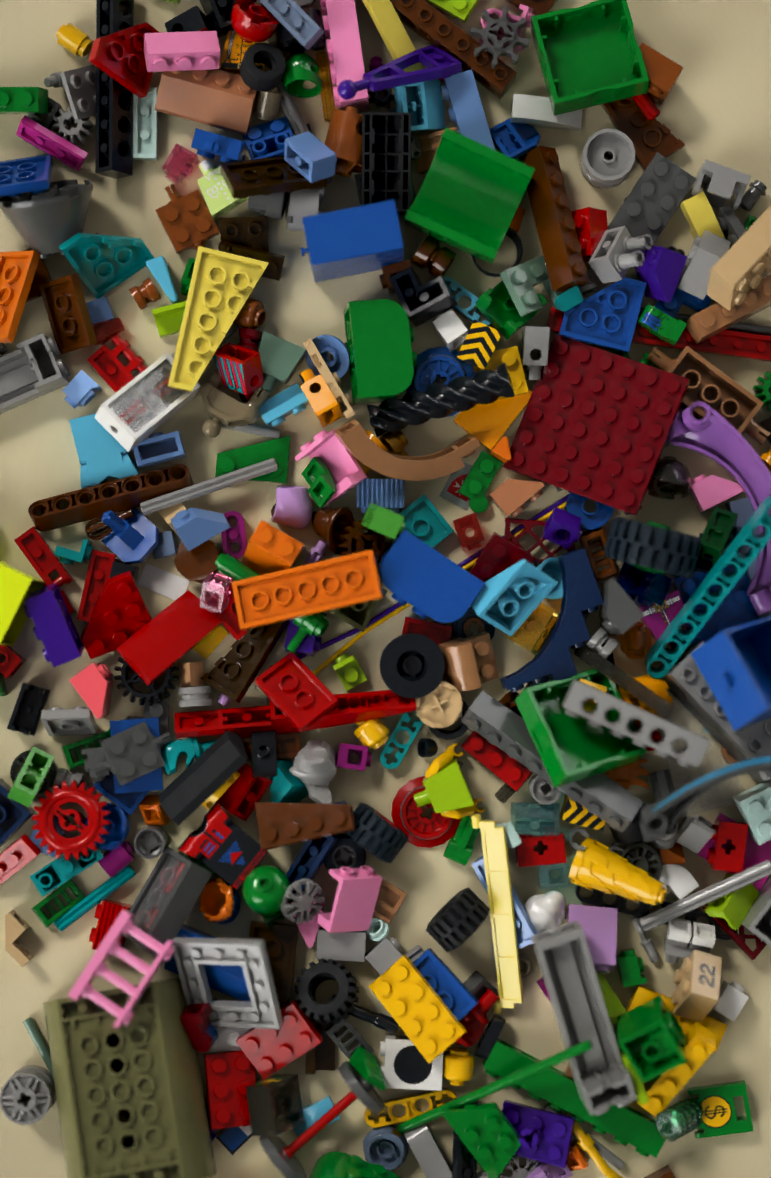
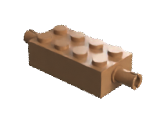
M686 346L676 359L673 358V360L657 349V347L647 357V360L651 361L661 370L690 380L680 406L683 410L695 402H704L718 412L740 434L746 432L758 441L759 444L762 445L766 437L770 435L769 431L753 421V417L764 403L690 347ZM693 409L692 414L695 419L702 420L705 418L703 409Z

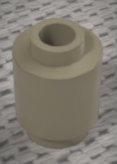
M278 86L266 92L258 91L254 109L257 118L274 121L275 116L278 115L282 96Z

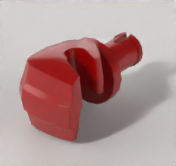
M487 989L485 994L478 1000L480 1003L462 1020H458L467 1032L455 1043L471 1047L480 1038L485 1025L489 1022L486 1018L487 1012L500 999L491 989Z

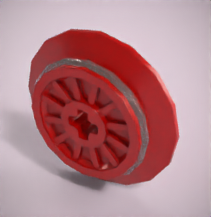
M425 776L408 781L398 790L392 802L391 816L393 823L407 835V842L417 847L432 848L446 843L453 837L461 819L444 817L440 813H435V811L431 812L432 817L429 819L427 816L422 817L420 815L423 812V807L418 808L413 795L426 790L423 783ZM432 803L425 805L428 809L433 808Z

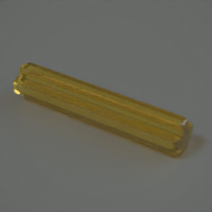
M327 51L316 53V61L319 67L318 76L323 83L321 100L324 121L330 122L332 112L336 108Z

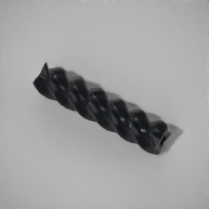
M502 363L494 371L487 369L479 370L470 378L456 377L448 385L433 384L425 392L410 391L402 399L388 398L382 401L379 406L370 404L367 405L370 424L378 438L385 432H397L404 429L407 425L424 424L430 418H444L453 411H467L476 404H490L499 397H513L515 393L506 364Z

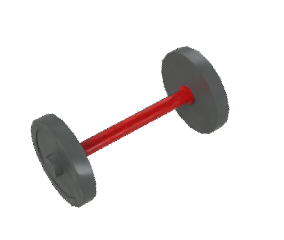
M345 1061L339 1067V1072L352 1091L289 1146L270 1130H267L260 1136L259 1140L264 1151L286 1178H306L304 1168L294 1154L357 1098L375 1115H379L385 1109V1105L374 1089V1086L365 1081L350 1062Z

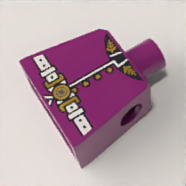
M675 590L638 607L645 615L640 620L655 641L659 639L681 610L683 603L679 590ZM683 623L680 626V629L684 630L688 628L689 624ZM669 642L671 649L677 645L676 642Z

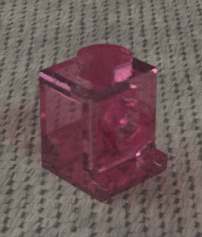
M176 143L162 167L166 174L165 177L174 184L182 182L184 177L188 178L194 167L192 163L197 165L199 159L197 154Z
M211 572L202 582L199 607L207 609L212 613H222L229 605L231 585L234 578Z

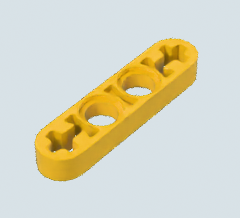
M442 1088V1091L431 1090L386 1100L383 1103L385 1106H388L390 1119H386V1114L379 1116L378 1121H374L373 1118H369L372 1112L366 1108L364 1114L365 1121L373 1128L404 1122L432 1110L433 1101L430 1096H435V1101L442 1099L443 1094L452 1097V1100L456 1098V1095L452 1089ZM426 1099L429 1102L428 1109L425 1111L417 1110L415 1107L416 1101ZM438 1102L436 1103V1106L439 1107L443 1105L444 1102ZM396 1104H402L406 1109L405 1114L399 1117L395 1116L392 1113V1107Z

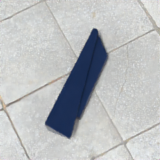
M341 801L333 804H347V802ZM339 834L305 842L286 873L290 884L300 879L313 880L337 842ZM306 884L300 885L301 890H305Z

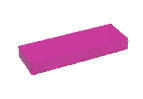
M24 115L16 133L17 136L76 171H80L87 157V152Z

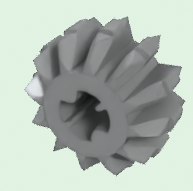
M70 105L66 113L63 109H60L61 117L53 116V120L57 124L52 126V130L65 140L71 141L75 146H77V141L79 140L82 144H85L84 136L91 137L92 135L88 130L93 127L92 122L88 121L90 117L75 120ZM74 124L77 125L76 128L72 127L70 130H69V128H68L69 125H71V126H73Z

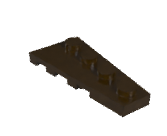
M289 620L247 629V634L240 641L237 640L231 646L232 649L224 658L220 657L215 663L216 666L209 674L205 673L201 679L235 702L240 703L288 625Z

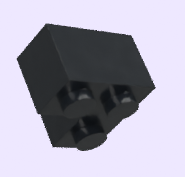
M409 267L390 278L408 319L416 327L458 305L449 284L441 275L423 285L418 274Z

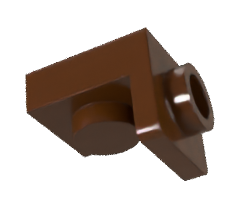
M410 259L382 267L383 274L379 275L383 289H388L389 294L394 293L390 278L409 267L412 268Z

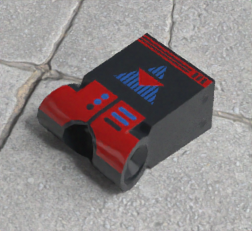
M217 801L204 816L201 828L190 833L178 848L183 853L201 860L237 890L244 883L246 876L251 870L255 869L268 853L267 850L261 849L260 843L230 820Z

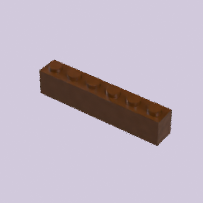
M538 146L521 156L519 160L521 163L535 169L527 187V192L552 291L565 292L574 286L580 287L589 282L587 267L581 252V244L578 240L576 224L572 216L570 200L566 193L564 177L561 173L556 149Z

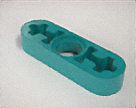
M409 712L402 715L381 752L380 761L388 769H394L400 765L423 724L421 720H415L412 724V727H416L414 732L406 726H401L403 721L407 724L410 721ZM400 730H406L410 735L409 741L405 744H400L396 740V734ZM391 742L399 748H404L402 753L399 750L396 752L395 758L398 759L396 763H386L387 758L384 755L386 753L390 754L394 747L389 746Z

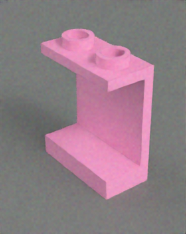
M337 429L328 433L326 430L319 432L313 437L315 441H309L300 447L302 452L294 457L296 461L307 456L311 460L313 457H321L334 480L336 488L335 493L326 505L341 498L367 478L355 457L344 448L333 433Z
M362 865L360 868L342 866L340 869H330L329 874L339 882L332 912L319 913L317 923L329 933L369 930L382 877L372 867Z

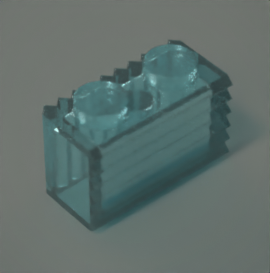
M511 802V823L518 835H559V803L543 805L541 803Z

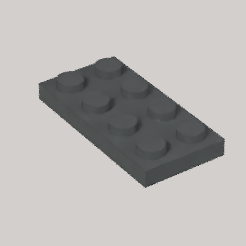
M657 152L608 225V230L625 226L634 238L649 234L654 244L689 192L696 178Z

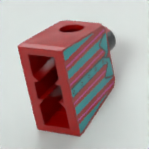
M228 343L215 352L213 359L223 385L227 389L238 392L242 402H248L253 395V391L264 383L260 353L233 343Z

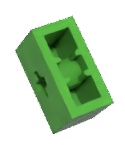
M370 503L361 525L395 539L397 535L399 536L402 533L405 522H403L404 516Z
M33 746L7 797L30 807L55 757Z

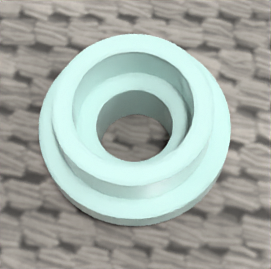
M373 918L370 929L366 931L368 938L374 942L383 940L389 933V924L380 918Z

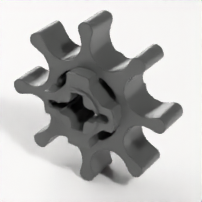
M507 6L503 7L502 17L499 19H492L488 11L483 10L482 19L486 21L487 26L484 29L472 27L470 30V36H478L483 40V44L475 48L474 56L478 57L482 52H490L493 55L491 64L493 69L497 67V59L502 55L508 56L512 64L516 65L518 56L514 54L513 48L518 45L527 48L530 43L529 38H521L516 32L519 28L525 26L526 19L521 18L517 23L509 22L506 18L509 10ZM498 34L503 35L502 41L497 40Z

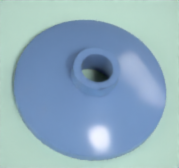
M328 334L319 335L312 339L332 374L336 372L338 377L342 378L350 367V354L346 345L337 337ZM306 350V361L309 368L312 369L316 376L320 375ZM329 352L333 355L334 359L329 356Z

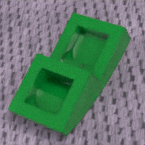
M313 457L302 472V476L310 485L308 489L309 494L317 505L323 508L335 493L336 488L334 480L321 457Z

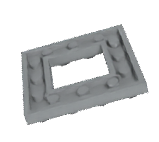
M175 937L173 939L176 942L173 946L175 949L174 957L187 1006L188 1004L210 1003L212 1012L209 1018L212 1026L280 1029L282 1027V1015L263 940ZM203 964L242 966L251 1002L212 1000Z

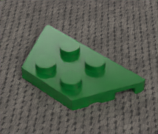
M496 1102L484 1103L482 1105H465V1109L450 1110V1106L442 1108V1115L489 1178H498L521 1146L519 1142V1137L521 1136Z

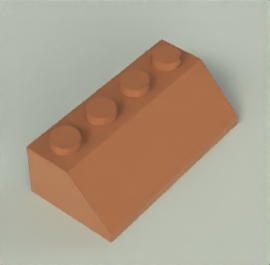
M219 69L163 71L155 111L246 136L255 112L258 91L246 85L240 75Z

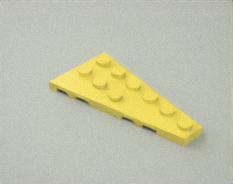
M198 246L168 387L187 392L193 391L243 308V305L266 270L268 262Z

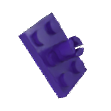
M505 1100L502 1112L521 1136L519 1137L521 1146L515 1155L565 1168L567 1166L576 1118Z

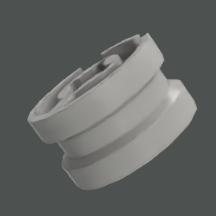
M211 686L178 688V694L181 695L179 707L213 705L209 694L212 692Z

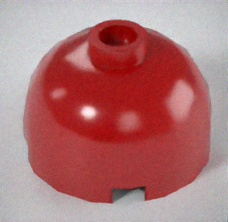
M236 0L231 13L232 27L244 42L258 43L272 37L279 25V20L263 4L256 3L255 0Z

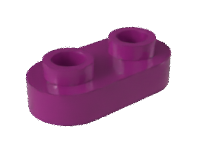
M228 511L224 514L228 523L231 519H236L237 526L234 528L230 527L221 532L223 551L225 554L238 559L244 556L247 548L245 520L239 512ZM233 543H239L240 548L238 551H232L231 545Z

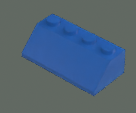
M185 924L182 925L176 936L186 938H217ZM173 954L168 962L165 961L164 969L179 975ZM203 964L210 988L239 1000L251 1002L242 966Z

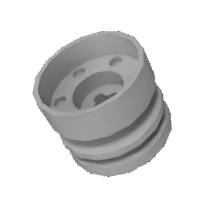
M38 1065L24 1066L15 1071L4 1084L0 1093V1107L3 1113L12 1122L21 1125L33 1124L42 1119L56 1100L55 1084L51 1073L46 1068ZM24 1093L26 1096H31V1099L29 1101L27 1098H22Z

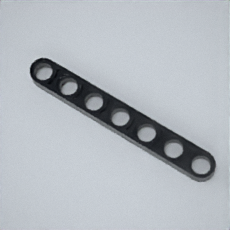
M576 885L575 887L577 898L584 903L598 907L618 908L617 912L640 918L650 914L649 908L651 904L639 901V906L636 910H629L626 907L627 898L616 895L614 903L606 904L603 902L605 892L593 889L590 897L583 898L579 893L581 886ZM663 901L658 904L664 908L672 904V902ZM694 909L686 913L685 920L691 921V928L693 922H696L699 916H706L709 920L708 925L715 926V938L722 940L731 939L729 935H722L719 932V925L705 911Z

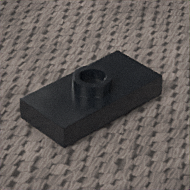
M276 731L252 732L253 778L277 776Z

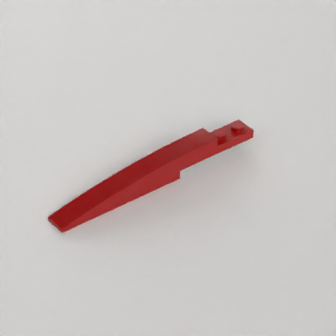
M391 690L333 694L338 699V705L304 731L357 723L415 711V698L401 697ZM271 700L270 705L175 713L176 738L223 735L226 731L235 732L241 738L252 737V732L276 731V735L299 732Z

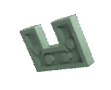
M544 256L506 269L500 273L521 317L543 307L533 286L543 283L553 304L556 297L563 293L552 291Z

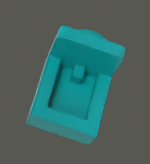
M83 539L80 552L56 546L54 555L60 557L59 562L73 565L74 561L86 564V560H90L94 546H91L92 541Z

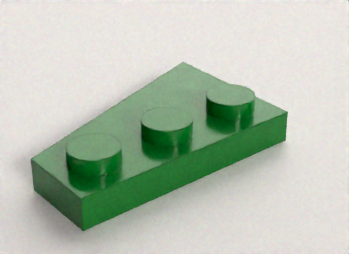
M291 436L217 453L215 477L274 458L278 470L247 481L287 484Z

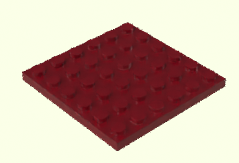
M555 334L548 351L547 366H542L541 380H537L511 445L512 459L504 463L503 467L637 516L690 380Z

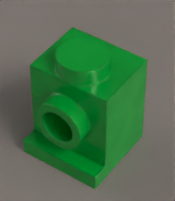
M634 948L621 950L620 954L616 955V963L622 986L625 988L648 983L645 975L640 973L644 971L642 958H637Z

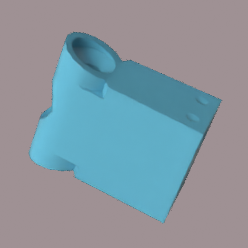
M96 414L69 420L81 464L80 481L82 489L103 484L111 477L122 479L140 474L130 452L95 419Z

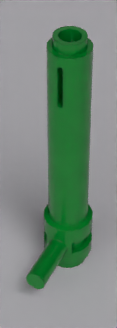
M221 553L215 561L217 570L234 581L259 576L258 573L229 554ZM322 613L292 619L294 620L293 623L300 628L287 646V649L295 653L307 633L312 636L321 637L328 628L330 621Z

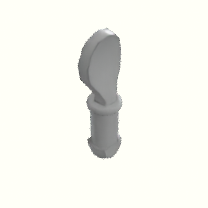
M634 917L632 921L641 937V945L648 954L650 961L656 964L660 961V956L651 942L652 939L646 937V931L640 925V918Z

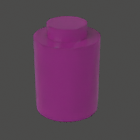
M126 841L116 849L105 852L103 854L104 858L98 862L103 870L113 878L135 859L133 854L136 851Z

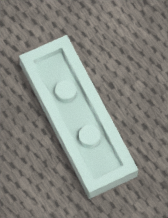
M149 87L147 97L139 98L133 94V160H158V111H155L158 94L157 87Z

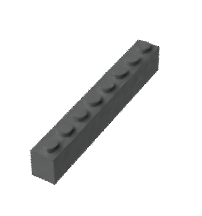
M482 690L467 710L461 722L467 725L469 729L486 738L489 743L496 745L506 752L508 756L522 763L531 772L545 779L551 786H554L523 718ZM603 773L556 787L571 800L578 802L588 809L590 813L598 816L608 823L610 827L621 833L631 823L643 804L642 800Z

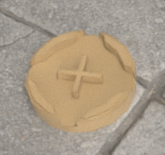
M441 681L434 691L426 696L415 699L416 712L420 720L431 728L441 729L451 726L462 713L463 700L461 693L454 685Z

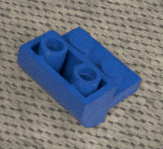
M286 116L249 128L247 135H243L250 160L284 156L285 139L292 137L293 133Z

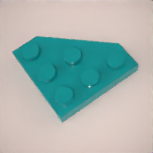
M78 232L59 245L63 254L96 299L102 297L144 268L146 261L154 259L141 238Z

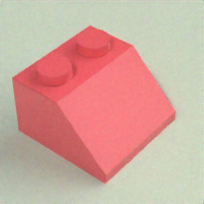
M92 663L69 681L95 717L103 719L109 715L114 681L111 679L113 673L106 664Z

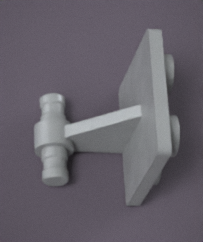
M94 65L52 73L50 77L44 79L46 87H63L65 89L75 120L96 115V70Z

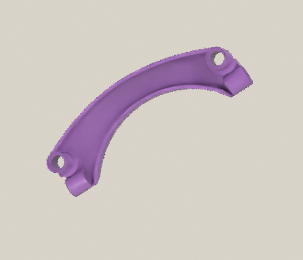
M695 402L681 413H677L668 436L671 445L703 454L725 468L740 484L755 512L760 504L767 497L771 496V474L755 450L727 420L704 402ZM693 409H703L705 418L702 420L695 419L692 414ZM758 526L759 534L764 531L765 526ZM771 538L758 554L755 573L746 592L758 616L771 610Z

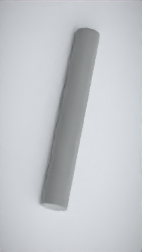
M220 424L222 428L275 439L281 436V430L254 424L233 428Z

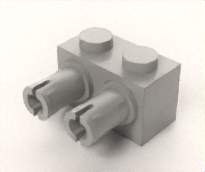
M625 226L605 230L588 263L602 283L618 282L624 278L628 268L643 265L645 257L642 250L651 249L653 245L652 237L649 234L634 238Z

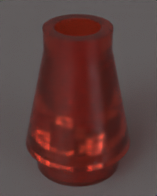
M119 317L92 324L97 344L94 345L101 344L103 346L115 335L125 330Z

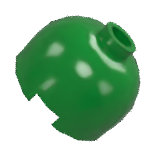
M271 865L259 866L251 870L246 876L243 884V897L248 907L255 913L264 916L275 915L281 910L286 889L291 884L286 874L278 867Z

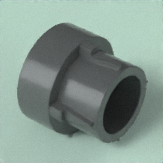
M288 192L249 196L248 208L251 211L259 212L260 215L282 220Z

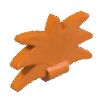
M638 759L635 763L605 772L608 778L624 789H629V785L649 788V785L644 780L637 777L641 775L649 776L648 774L650 773L639 766L646 763L647 759Z

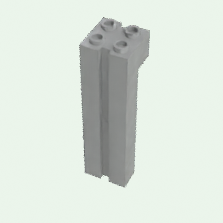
M41 333L16 344L18 350L0 357V414L69 384L67 377L71 376L66 363L58 359V355L61 352L52 337L48 338L44 333Z
M578 921L559 926L557 930L551 932L547 930L532 935L531 940L564 1049L566 1050L588 1039L593 1045V1049L569 1059L568 1062L579 1098L590 1116L601 1115L607 1112L608 1106L616 1104L618 1107H624L629 1105L631 1101L637 1100L630 1074L620 1056L583 928Z

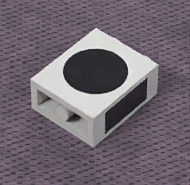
M386 1034L385 1041H381L380 1056H385L384 1066H380L386 1088L442 1091L443 1053L433 1062L428 1063L407 1035Z

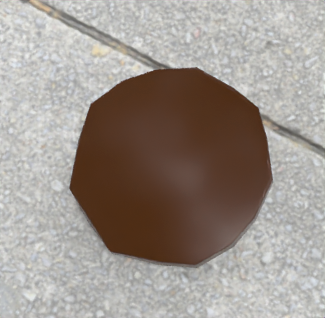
M211 540L202 543L190 551L181 542L177 549L174 563L178 572L186 579L198 583H210L217 575L218 570L215 561L219 556V550Z

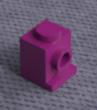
M339 743L336 768L365 771V768L371 765L372 753L368 752V747ZM352 753L358 755L359 759L357 762L350 761L349 757Z

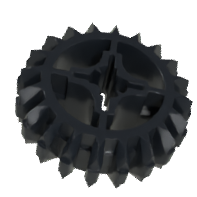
M118 657L117 661L123 663V666H115L114 670L121 671V675L114 676V679H122L123 683L119 684L117 688L123 689L126 687L127 690L122 694L124 697H127L130 693L133 694L130 702L134 703L139 697V705H144L145 698H147L148 704L151 706L154 704V697L161 703L163 702L162 693L166 697L171 696L170 692L166 690L167 688L176 689L171 680L178 681L179 677L172 676V671H179V667H170L166 671L165 681L160 688H158L156 680L148 686L152 693L147 694L139 692L132 686L143 680L141 678L137 679L139 677L137 673L129 678L128 669L130 665L122 657Z

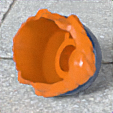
M221 878L209 881L201 892L199 911L204 914V919L208 922L220 925L233 922L238 916L241 907V899L237 889L229 883L223 882Z

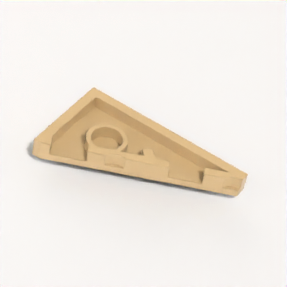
M311 338L304 341L305 349L337 400L343 416L348 419L355 415L351 408L354 406L348 393L343 394L339 387L342 385V382L337 373L334 372L332 374Z

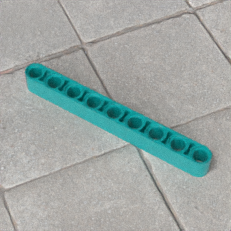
M771 496L767 497L760 504L647 653L645 665L651 677L662 678L669 672L770 540L771 514L768 511L771 508ZM759 525L765 526L762 533H753L755 527ZM743 545H749V546H750V549H749L748 552H746V553H739V552H738V550H739V548H740L741 546H743ZM727 565H735V569L732 572H723ZM714 584L721 585L718 591H709L710 586ZM703 603L706 605L702 611L694 610L697 604ZM683 623L691 624V627L687 630L680 629ZM669 642L677 643L672 649L665 648ZM654 661L663 662L660 667H651Z

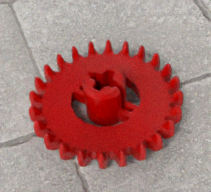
M76 780L72 781L70 787L67 781H63L62 789L57 784H54V792L45 790L47 798L39 797L38 800L42 805L34 806V810L39 812L38 815L32 816L33 820L38 821L37 824L32 826L33 830H39V833L35 835V839L43 838L40 847L43 848L49 845L47 853L52 854L56 850L57 859L61 858L63 853L67 861L71 859L72 853L76 860H80V852L89 857L88 848L98 851L95 842L105 843L100 835L109 834V831L103 828V826L111 824L110 821L104 819L105 816L111 814L110 811H103L108 802H99L103 794L93 795L95 787L92 786L86 791V782H83L79 788ZM69 802L80 804L86 810L88 824L85 825V817L80 811L74 809L63 810L61 806ZM60 811L62 814L67 816H73L74 820L78 825L70 824L71 821L68 820V817L63 816L58 812ZM54 816L59 817V824L64 830L71 832L79 831L82 834L75 838L61 836L56 831Z

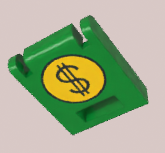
M745 1080L687 1089L688 1095L698 1094V1097L689 1098L694 1129L704 1128V1130L695 1131V1138L754 1131ZM743 1096L746 1116L736 1117L733 1097Z

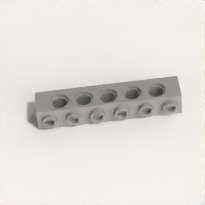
M574 678L561 704L566 709V714L577 719L580 715L588 718L587 723L601 729L602 725L611 729V734L623 739L626 735L633 739V744L646 749L647 745L656 749L654 753L666 759L671 755L678 759V764L689 769L692 765L699 768L711 742L700 734ZM587 699H594L596 701V707L592 711H586L583 708V704ZM610 709L618 710V717L614 721L606 719V713ZM633 719H639L641 722L640 728L636 731H630L628 728L629 722ZM656 729L663 731V737L659 741L651 739V734ZM678 739L685 740V747L681 751H675L673 747Z

